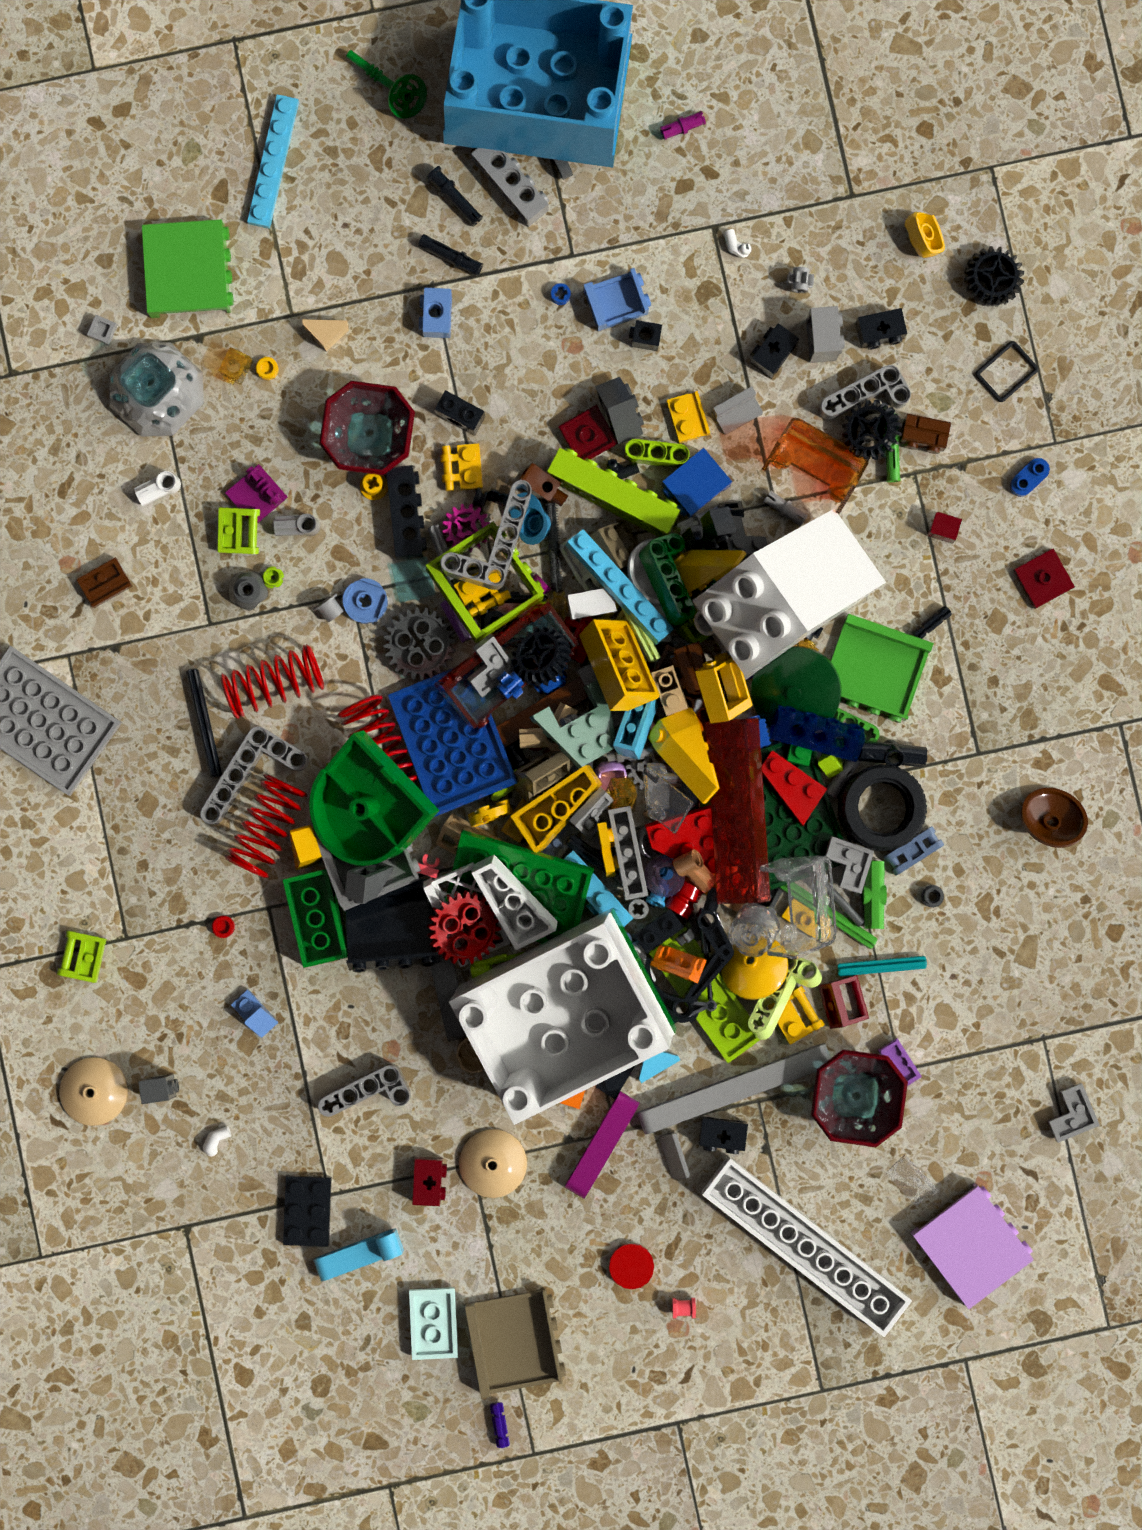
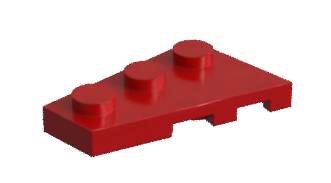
M772 750L758 770L771 788L783 800L787 809L795 816L799 825L803 826L827 788Z

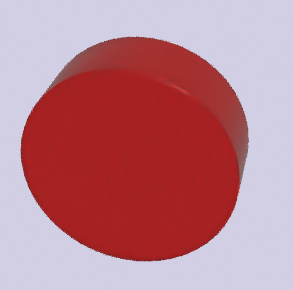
M219 916L212 923V931L219 938L230 937L235 931V922L229 916Z

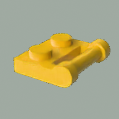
M802 985L793 990L777 1023L789 1045L825 1025L822 1018H818L805 996V990ZM795 997L811 1022L807 1027L790 1001ZM775 1003L768 1004V1009H772Z

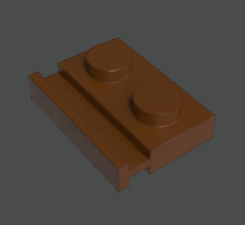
M116 557L76 579L91 603L92 608H96L133 587Z

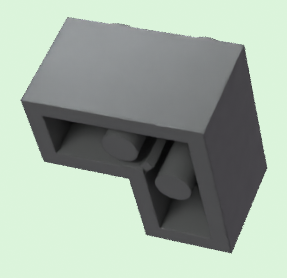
M617 377L595 386L600 404L607 415L617 443L621 444L643 435L641 426L644 425L640 412H636L635 408L639 407L635 395H632L629 384H624L622 379Z
M732 516L737 532L730 537L729 542L720 546V550H744L747 554L741 561L743 562L750 555L767 546V539L762 536H746L742 517Z

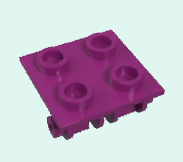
M259 464L254 468L253 466L248 468L247 474L225 492L238 508L260 509L257 524L288 498Z

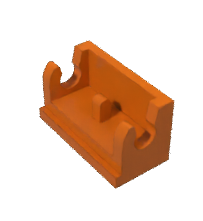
M660 945L650 965L658 970L698 984L707 960L669 946L664 947Z

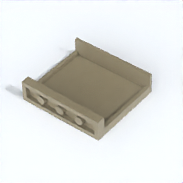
M546 1289L466 1303L465 1310L481 1399L488 1398L493 1393L558 1381L559 1384H563L562 1377L566 1376L564 1362H559L558 1354L562 1353L560 1339L556 1340L554 1331H558L556 1317H551L550 1308H554L552 1294L547 1295Z

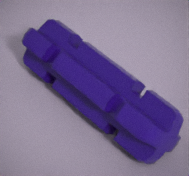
M494 1402L490 1404L491 1414L494 1415L492 1416L494 1434L497 1435V1438H495L497 1448H505L510 1445L509 1436H506L508 1430L505 1414L503 1415L502 1413L504 1412V1406L502 1402Z

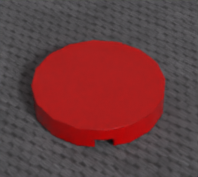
M622 1244L615 1249L610 1257L609 1269L611 1277L616 1284L625 1289L633 1290L643 1287L653 1276L654 1262L652 1255L647 1248L640 1244Z

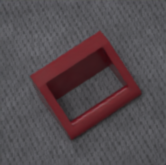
M858 975L818 985L830 1029L846 1027L869 1019ZM849 982L851 983L859 1013L858 1017L848 1019L839 986Z

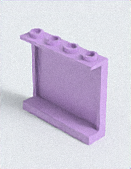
M975 1183L972 1185L974 1188L920 1229L916 1227L910 1232L968 1309L972 1308L1034 1260L1030 1255L1033 1251L1025 1241L1020 1242L1016 1235L1019 1232L1011 1222L1007 1224L1002 1218L1005 1215L1002 1209L997 1204L993 1206L989 1198L991 1195L984 1186L979 1187Z

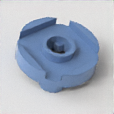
M359 579L346 588L343 594V606L346 613L355 622L361 624L375 623L387 610V594L383 587L375 580ZM368 595L369 600L372 602L370 605L362 607L359 599L365 598Z

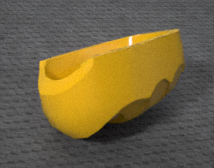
M914 212L906 218L904 225L908 231L910 242L920 257L929 258L944 251L943 236L934 215Z

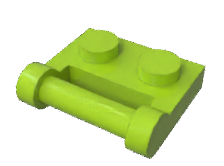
M219 507V553L259 554V547H257V518L260 516V509ZM242 515L249 516L248 547L242 546Z
M67 930L65 935L67 937L61 968H58L57 975L97 983L107 939ZM76 940H81L75 971L69 970Z

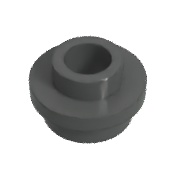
M929 885L923 889L921 899L928 907H938L944 900V893L940 887ZM930 892L936 894V898L933 901L928 898Z

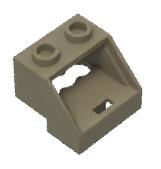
M549 751L542 756L536 757L532 762L518 768L514 772L518 783L513 785V788L528 803L532 802L571 774L570 759L562 751Z

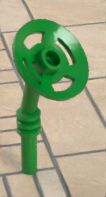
M349 50L346 55L349 60L363 69L367 76L370 75L371 79L374 78L375 82L378 81L389 89L388 106L394 115L406 119L420 112L426 102L427 88L419 76L405 74L392 81L383 74L382 70L379 71L378 67L375 68L374 64H369L354 51ZM409 80H414L418 84L419 88H416V86L413 83L409 82ZM407 85H409L412 88V90L406 88ZM415 96H419L416 104L410 109L409 104ZM393 103L402 108V111L397 110Z

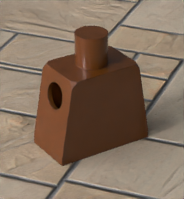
M533 463L526 467L519 480H525L531 485V494L544 504L553 501L562 506L568 497L567 494L558 489L561 482ZM543 484L548 487V492L543 491Z

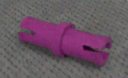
M699 111L684 118L681 116L678 117L677 121L660 126V132L664 135L663 139L667 140L681 133L685 135L689 130L705 125L706 121L705 117L702 116L703 112Z

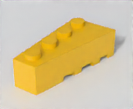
M585 765L511 815V818L532 850L536 853L542 852L573 817L574 812L588 801L589 796L597 791L602 783L592 767Z

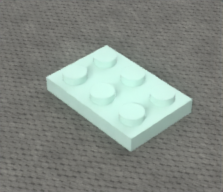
M455 1287L410 1289L412 1360L458 1358Z

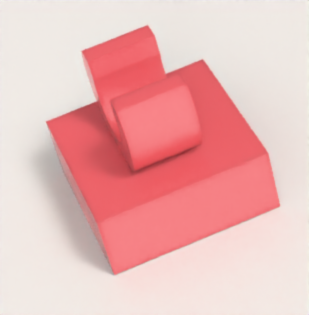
M425 854L422 859L423 864L418 863L421 869L418 873L436 879L439 876L440 870L435 868L440 864V858H436L435 863L430 865L427 862L429 854Z

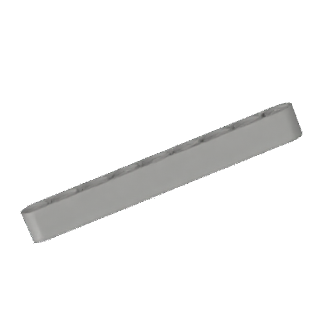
M822 1043L637 1112V1116L644 1135L651 1134L815 1073L831 1057L826 1043Z

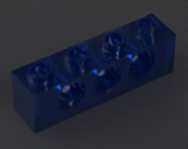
M778 705L770 725V739L857 762L866 740L864 728L857 724L842 723L835 718L820 717L813 712L798 711L791 706L784 707ZM817 730L822 731L821 733H814ZM838 736H843L841 739H836Z

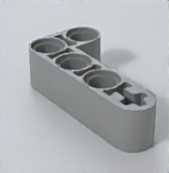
M887 365L826 397L819 407V414L825 420H833L847 413L850 409L856 408L858 403L864 404L866 400H871L882 393L891 407L900 409L908 403L911 398V392L899 369L894 365ZM883 374H892L894 381H886ZM864 384H872L875 388V391H866L864 389ZM847 393L852 394L855 397V401L852 403L847 402L844 395ZM894 393H902L905 397V400H896L894 397ZM839 402V405L834 408L833 412L826 410L827 405L832 407Z
M388 1064L326 1095L320 1100L318 1109L322 1115L330 1117L383 1090H386L390 1101L394 1105L404 1106L409 1102L412 1093L401 1069L395 1064ZM387 1069H393L396 1072L395 1080L389 1081L385 1078L384 1074ZM365 1080H374L376 1089L373 1091L367 1090L364 1086ZM351 1089L355 1092L356 1098L354 1101L346 1100L344 1097L345 1090ZM402 1089L406 1092L407 1097L404 1101H399L395 1098L396 1090ZM338 1094L340 1102L332 1107L333 1111L330 1108L326 1109L324 1107L327 1104L326 1100L333 1102L338 1099L336 1096Z

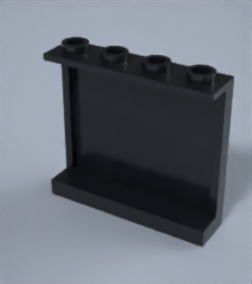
M420 879L372 899L365 904H360L346 910L348 953L346 963L349 971L353 970V972L361 973L365 972L366 969L375 968L376 970L383 971L388 970L389 967L396 966L406 969L412 967V965L421 964L422 966L429 967L435 965V963H440V955L436 952L437 947H433L430 944L434 939L428 937V934L433 932V930L429 929L427 925L434 922L429 916H436L423 889V881L428 879Z

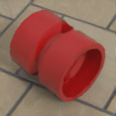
M679 878L673 887L674 894H669L665 901V907L688 920L694 910L693 904L699 902L704 892Z

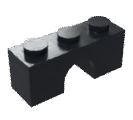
M729 506L709 510L700 518L702 525L690 527L681 536L685 541L687 552L690 550H720V546L729 542L730 537L737 532Z

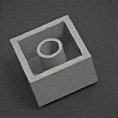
M838 306L811 308L806 318L810 363L836 361L845 347L844 335H840V327L843 326L842 313H838Z

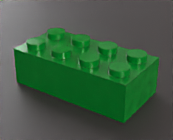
M327 869L283 879L303 968L348 958L347 941L337 898Z

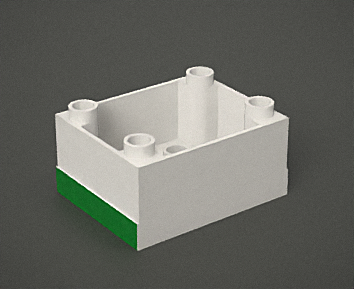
M614 908L459 985L449 1000L450 1006L514 1125L670 1049L673 1035H675L677 1029Z

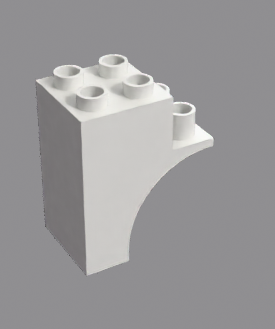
M833 509L756 551L694 599V607L698 611L694 617V624L701 634L706 636L712 635L722 650L721 653H728V656L731 655L746 680L811 633L856 605L886 582L836 510Z

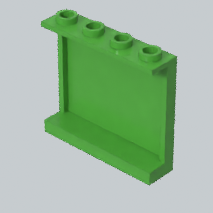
M222 219L142 225L147 313L151 318H160V314L211 310H226L227 313H231L230 306L234 305L233 293L229 292V284H232V272L228 270L227 263L231 262L230 248L226 246V240H230L229 227H225Z
M848 614L844 620L831 658V662L841 680V699L845 700V704L850 707L858 708L862 706L867 708L868 713L877 716L883 713L888 715L889 720L901 723V720H908L909 709L928 654L931 652L934 643Z

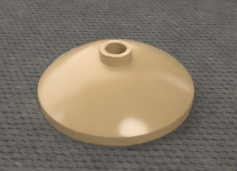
M91 1057L74 1063L65 1072L61 1080L59 1095L64 1110L73 1120L84 1125L97 1126L113 1120L120 1114L127 1101L128 1085L123 1072L117 1065L104 1058ZM88 1089L94 1091L93 1097L87 1095Z
M487 1129L476 1133L466 1142L460 1154L459 1169L463 1181L473 1192L483 1197L498 1198L513 1192L521 1184L527 1169V1157L522 1144L512 1134L499 1129ZM494 1161L497 1167L490 1169L488 1163Z

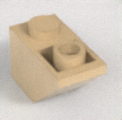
M673 665L652 672L651 674L660 694V700L666 716L688 709L686 697Z

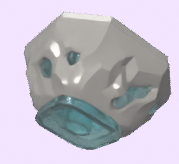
M171 342L138 343L109 373V407L141 437L173 436L204 404L203 372ZM154 380V383L148 386V382Z

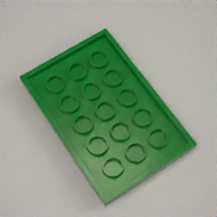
M462 831L452 871L470 863L476 864L495 855L558 921L556 931L535 942L544 943L580 924L594 868L541 852L536 853L527 848L469 831ZM471 870L463 873L460 881L472 885L474 880ZM449 882L447 893L451 894L455 883ZM458 885L456 888V891H458L461 894V896H463L464 890H467L468 892L470 890L469 888ZM474 890L472 891V893H478V898L482 895V893ZM473 907L466 910L465 916L470 917L473 914Z

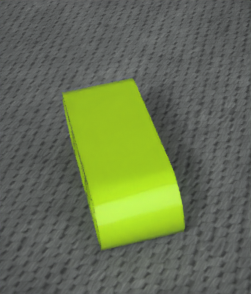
M632 439L625 446L626 459L637 464L679 468L688 461L690 456L689 450L685 445ZM636 446L640 448L641 453L633 456L629 453V449ZM660 449L663 456L661 458H654L651 455V451ZM680 451L684 453L685 459L677 461L674 459L673 454Z

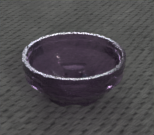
M668 856L656 857L645 868L646 886L653 894L660 897H669L677 894L683 887L685 876L681 877L675 871L673 866L674 858ZM664 867L670 868L673 872V877L669 880H664L660 876V870Z

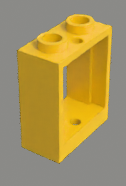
M728 653L716 655L715 660L704 662L703 667L695 671L710 723L730 721L753 706L744 675L731 655L728 656ZM717 670H719L721 674V678L729 701L727 703L724 698Z

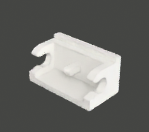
M604 588L571 594L566 597L569 616L572 620L617 611L614 598Z

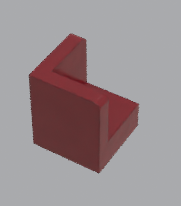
M936 512L927 536L953 544L957 539L962 519Z

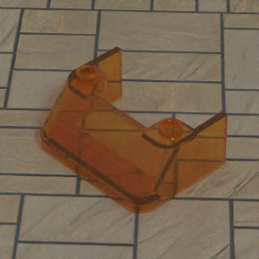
M792 418L761 470L766 471L770 463L778 469H786L790 465L795 466L829 486L827 492L833 501L840 503L836 510V513L840 514L856 488L869 461L864 460L863 456L861 458L856 457L855 453L849 452V446L847 447L844 443L800 418Z

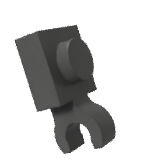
M699 911L695 912L683 924L687 930L675 939L680 946L686 942L689 943L693 938L696 942L700 940V929L696 922V916ZM706 915L702 916V925L709 926L712 924Z

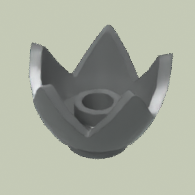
M254 571L239 572L234 574L231 579L228 596L233 603L247 611H251L268 597V590L263 583L260 573ZM246 585L251 587L249 594L243 592V588Z

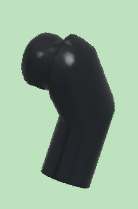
M610 459L606 464V468L617 473V477L620 479L640 473L636 462L623 466L617 463L616 459Z

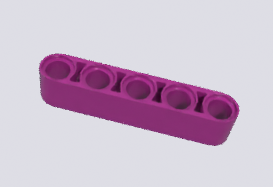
M621 1091L619 1092L564 1188L583 1199L587 1196L640 1102Z

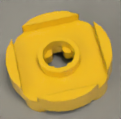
M507 799L496 803L492 807L487 805L477 809V811L468 814V820L471 827H477L493 822L501 816L502 818L514 812Z

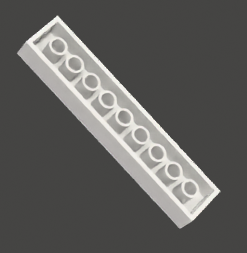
M730 1156L724 1160L701 1190L705 1198L883 1337L887 1335L912 1302L909 1296Z

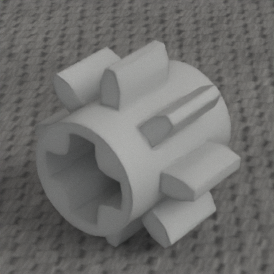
M794 267L793 273L788 272L787 286H791V291L794 293H807L808 288H813L814 274H809V268Z

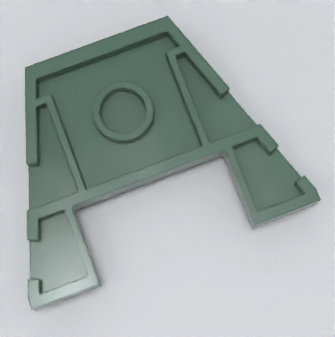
M598 680L583 687L594 709L562 727L559 726L550 707L529 717L534 724L537 723L541 727L543 733L548 738H551L578 768L587 765L614 749L613 744L616 735L612 715Z

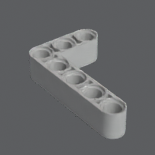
M518 480L511 487L489 562L486 563L457 553H446L441 559V569L446 576L491 590H498L503 587L531 499L532 489L527 481ZM523 488L527 491V495L519 497L515 494V491ZM513 509H517L521 515L518 518H512L508 513ZM504 531L513 532L514 537L510 540L504 539L502 537ZM498 552H504L508 555V558L505 561H499L495 558V555ZM449 560H454L458 565L455 569L451 570L445 567V563ZM472 566L477 567L480 572L476 576H470L467 573L468 568ZM493 573H497L501 576V580L493 583L488 577Z
M260 726L252 728L200 812L202 820L212 825L218 824L223 820L264 752L296 771H302L307 768L309 764L308 756ZM262 731L265 739L261 743H256L254 735ZM277 743H282L284 746V751L280 755H275L273 752V747ZM250 750L253 753V758L250 762L245 763L242 755L245 751ZM300 754L303 757V763L295 767L292 759L295 755ZM234 770L241 772V778L237 782L231 780V773ZM222 789L229 791V798L225 801H221L219 798V792ZM211 808L217 810V817L214 820H209L207 817V812Z

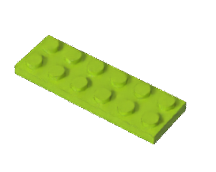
M685 926L660 944L664 947L669 946L704 959V953H702L701 947L694 938L682 946L675 940L687 930ZM658 947L649 952L653 959ZM662 971L679 996H683L692 984L689 980ZM718 973L711 982L712 997L717 1003V1008L714 1011L706 1009L699 1012L696 1020L726 1062L729 1063L760 1041V1039L756 1038L748 1027L749 1014ZM707 988L697 1000H708Z

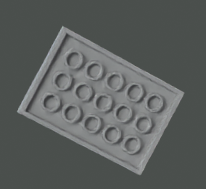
M10 646L0 660V749L68 796H71L122 722L23 653Z

